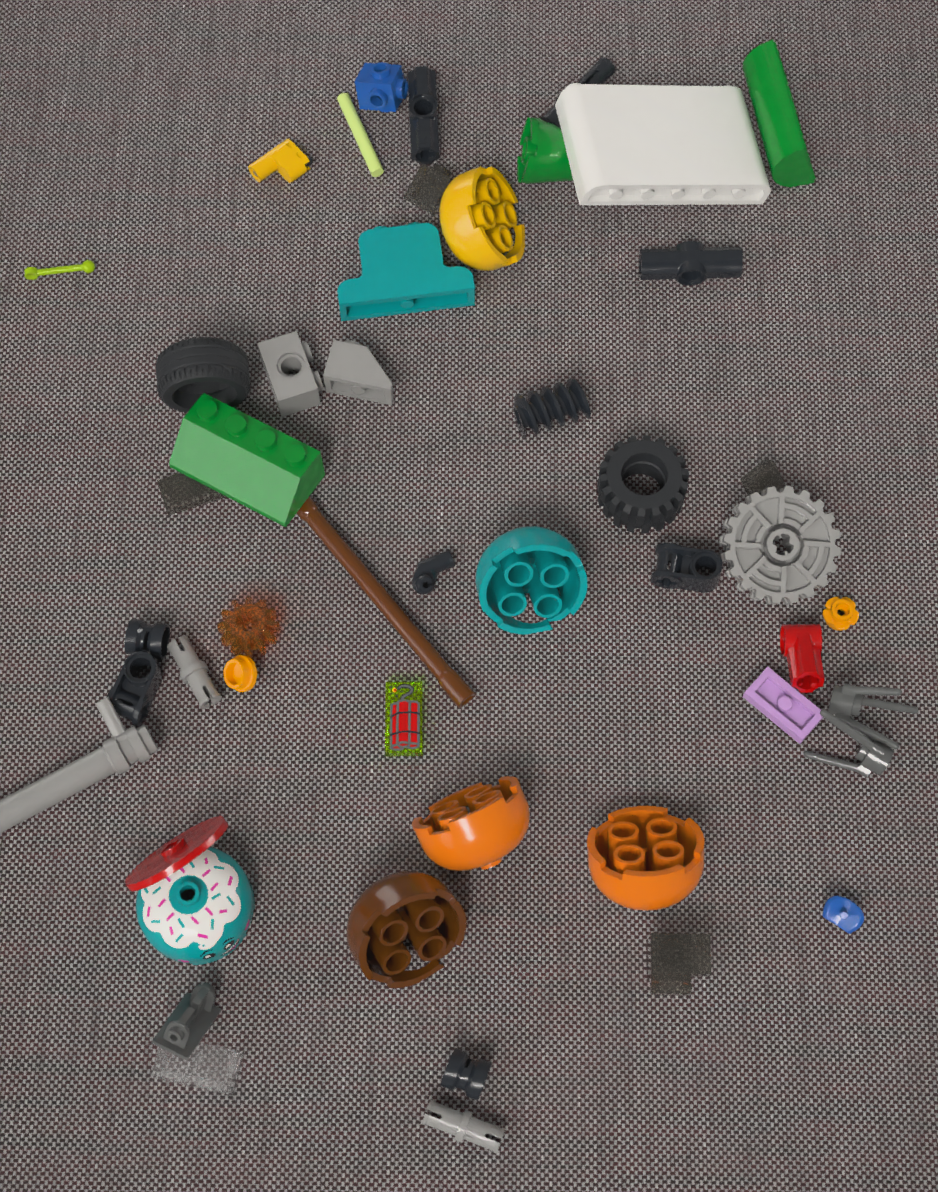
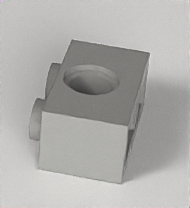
M297 331L257 343L261 362L281 417L321 405L319 391L324 390L318 370L311 371L309 362H313L310 347L308 342L301 343ZM292 370L299 371L296 375H286L287 372Z

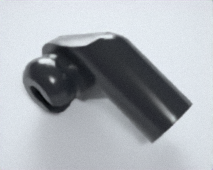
M449 550L424 559L417 564L412 578V586L418 594L424 595L432 592L438 573L455 566Z

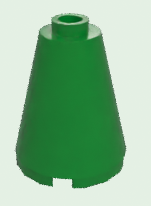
M528 117L523 127L519 144L523 145L521 156L517 158V181L524 184L573 181L561 128L540 118Z

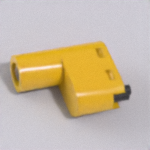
M287 138L250 164L248 169L257 182H261L277 170L287 182L292 183L311 169L309 166L313 164V159L311 156L307 157Z

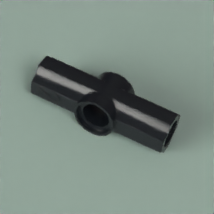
M416 66L415 69L408 72L411 160L417 161L420 165L432 164L433 161L440 158L436 71L429 69L427 66Z
M685 241L678 244L675 248L639 250L640 280L677 279L679 284L693 286L701 284L706 278H741L743 272V252L741 247L704 248V245L700 242Z

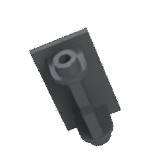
M209 983L197 985L192 994L187 992L151 1043L187 1061L222 1010L213 1005L216 998L215 988Z

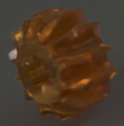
M247 595L245 604L242 605L233 599L231 602L233 611L222 609L221 616L225 621L217 624L219 633L223 634L220 638L223 646H231L230 650L235 656L244 650L245 655L252 658L253 650L256 649L259 650V653L265 655L267 653L265 643L276 645L277 638L274 633L279 632L281 629L280 623L275 621L277 617L276 610L274 608L267 609V603L263 598L253 604L252 597ZM250 623H253V624H254V625H251L252 630H250V631H244V629H245V630L247 629V627H246L247 624H250Z

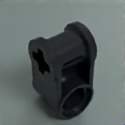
M661 543L656 546L655 554L658 556L656 570L651 574L650 579L654 585L667 589L677 588L700 593L711 592L718 586L722 571V560L714 551L683 547L674 543ZM668 563H671L670 569H667ZM700 567H707L713 571V574L704 576L696 570Z
M143 651L134 652L129 655L115 684L107 695L118 716L131 720L132 725L136 727L142 726L148 717L153 699L163 679L162 670L153 656ZM151 666V672L148 676L142 679L135 678L139 668Z

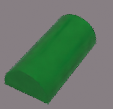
M770 40L754 48L745 57L742 69L771 175L775 183L785 187L811 184L816 180L776 41Z

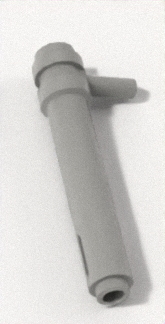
M109 697L95 703L112 737L103 741L102 747L0 799V833L114 773L120 775L130 770L131 764L137 761L143 763L151 759L150 754L158 751V748L146 725L144 724L138 728L134 725L125 729Z

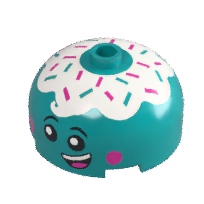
M209 847L193 861L170 876L149 887L138 890L136 896L138 923L150 944L165 957L192 965H202L217 961L236 949L247 935L246 932L250 926L255 909L254 892L242 867L231 856L213 847ZM187 889H193L195 892L194 898L190 901H187L185 893Z

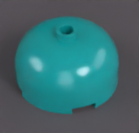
M537 526L516 528L497 537L489 544L480 557L475 576L476 590L483 612L497 623L498 628L521 635L552 630L550 622L562 620L569 613L574 615L585 599L588 585L583 563L572 543L553 530ZM525 593H529L535 613L547 619L538 623H524L511 616H517L526 609L527 600Z

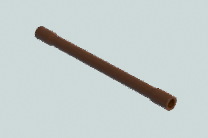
M309 496L296 514L309 525L421 659L457 707L462 708L475 697L474 691L458 672L448 665L323 516L316 503Z

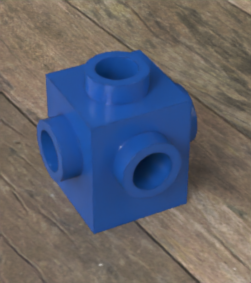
M385 62L364 63L354 81L359 107L363 110L397 112L402 100L406 99L408 94V82L403 77L401 65H392Z

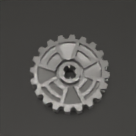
M775 486L761 490V495L755 492L745 497L746 504L741 502L732 508L731 511L734 517L724 520L722 526L727 532L719 536L718 544L725 546V552L719 554L722 562H727L729 566L724 573L727 578H736L735 588L739 592L749 590V598L754 601L762 600L765 597L766 604H780L782 600L785 605L798 602L799 597L801 599L810 598L815 595L814 588H824L829 583L825 576L826 574L836 572L838 566L833 562L835 556L841 555L842 548L835 546V540L840 538L841 534L840 530L832 528L831 523L835 520L833 513L825 514L823 512L824 502L820 499L814 502L811 501L810 492L806 490L795 494L793 486H784L777 492ZM782 538V545L786 547V551L777 554V546L772 543Z

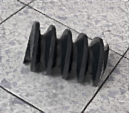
M574 378L567 380L566 387L561 382L555 383L553 392L548 386H544L540 390V396L536 391L531 390L527 394V400L521 394L514 397V417L518 431L523 439L526 438L527 427H530L534 435L539 434L540 423H543L546 429L550 431L552 430L553 419H556L559 425L564 427L566 415H569L574 423L578 422L579 411H582L587 419L591 418L586 394Z

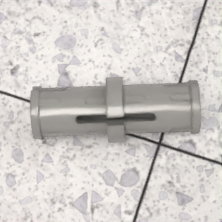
M188 636L178 637L181 642L180 647L174 639L168 644L167 649L171 652L181 670L180 678L183 683L189 684L199 702L200 708H210L209 698L212 704L215 705L222 699V696L218 693L207 674L209 671L205 661H200Z
M433 1099L430 1100L427 1110L441 1115L442 1118L439 1119L425 1113L422 1125H428L455 1136L454 1140L460 1143L463 1140H467L497 1154L501 1143L487 1138L486 1134L503 1139L506 1128L472 1117L473 1112L468 1110L462 1113L437 1103Z

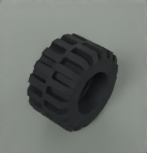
M643 435L642 440H637L636 436L628 437L627 444H624L622 441L617 442L614 446V451L609 449L605 454L604 461L601 462L597 484L599 507L604 506L603 514L607 519L612 516L614 517L613 524L618 528L624 524L627 526L626 531L634 533L635 528H640L641 534L649 533L650 527H654L656 531L664 528L665 522L671 524L675 520L676 513L679 514L682 509L689 484L687 483L689 471L684 469L686 461L683 456L676 457L678 450L673 445L667 448L665 446L666 441L661 438L654 442L650 441L651 436ZM644 474L654 478L662 489L655 494L639 495L630 491L623 483V480L631 475Z

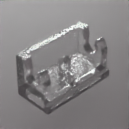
M200 1042L186 1061L159 1047L150 1075L158 1080L234 1096L244 1052Z

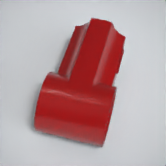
M782 624L780 629V650L782 657H787L791 687L797 688L800 693H812L815 689L823 687L825 680L821 660L820 624Z

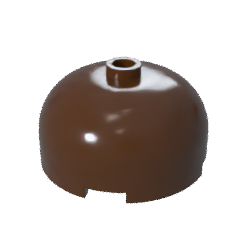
M418 871L396 872L372 883L354 903L347 922L348 947L357 965L369 981L372 979L386 983L389 988H403L421 982L444 967L439 959L449 954L455 944L461 946L466 933L467 920L461 904L449 888L439 879ZM408 939L420 959L431 962L420 969L405 970L411 962V954L402 941Z

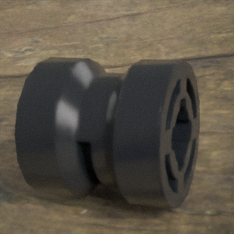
M132 618L126 630L125 653L131 655L134 652L143 651L152 655L154 659L163 660L167 654V646L170 641L169 624L157 622L154 625H148L144 620Z
M455 1048L443 1075L441 1086L450 1090L459 1088L465 1091L467 1097L478 1101L492 1062L482 1058L478 1060L470 1059L465 1051Z

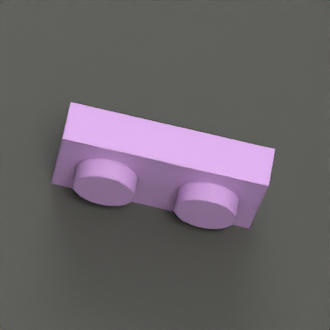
M769 667L760 674L743 694L745 700L799 744L804 741L824 718L820 715L821 709L794 687H791L789 683Z

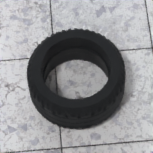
M213 337L185 339L168 346L157 358L156 377L158 395L166 405L177 411L188 413L203 393L231 407L240 404L249 394L250 375L247 355L243 349L230 341Z

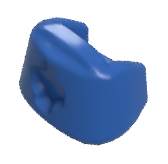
M842 896L830 897L823 908L822 916L849 934L858 930L865 919L864 913L859 906Z

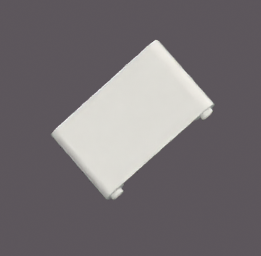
M573 83L561 92L555 104L579 205L763 204L771 192L743 92L738 87L731 85L675 86Z

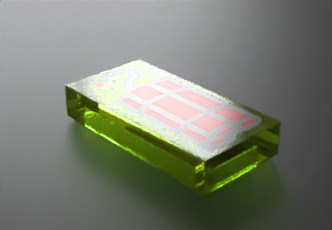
M385 682L386 757L423 756L422 682Z

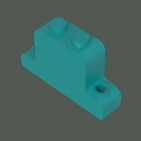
M412 222L403 226H378L364 231L358 240L362 275L359 278L343 281L337 290L341 321L475 306V286L472 272L462 266L447 267L443 263L439 231L430 223Z

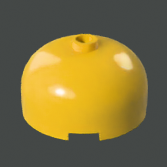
M480 166L456 176L448 184L442 195L439 211L442 232L451 251L462 263L481 271H492L516 263L522 258L525 250V225L517 226V215L513 204L518 203V200L505 177L492 166L488 168ZM512 227L515 231L516 236L514 245L511 233L509 231V229Z

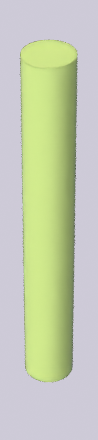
M340 94L337 97L338 103L371 175L378 177L383 174V167L349 94Z

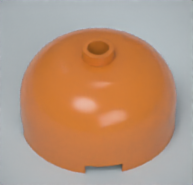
M512 776L501 777L498 780L500 785L492 786V784L483 785L480 782L459 790L429 806L430 815L424 820L422 817H417L412 822V827L427 857L440 867L455 871H466L480 867L481 869H489L498 865L502 861V857L513 851L520 844L529 827V805L518 779ZM465 806L469 807L471 813L468 814V811Z
M634 806L616 810L608 814V821L597 828L592 827L588 833L587 855L591 877L597 888L608 899L623 907L644 911L670 907L685 899L695 889L701 879L704 869V834L699 825L690 817L684 821L675 816L668 815V808Z

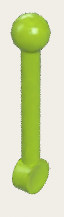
M86 260L82 264L45 269L28 267L24 270L25 278L28 280H35L38 276L76 271L92 273L95 270V264L91 260Z

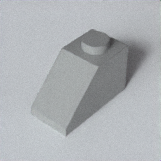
M333 340L323 374L325 391L392 405L394 400L392 382L368 347L352 340L344 342Z

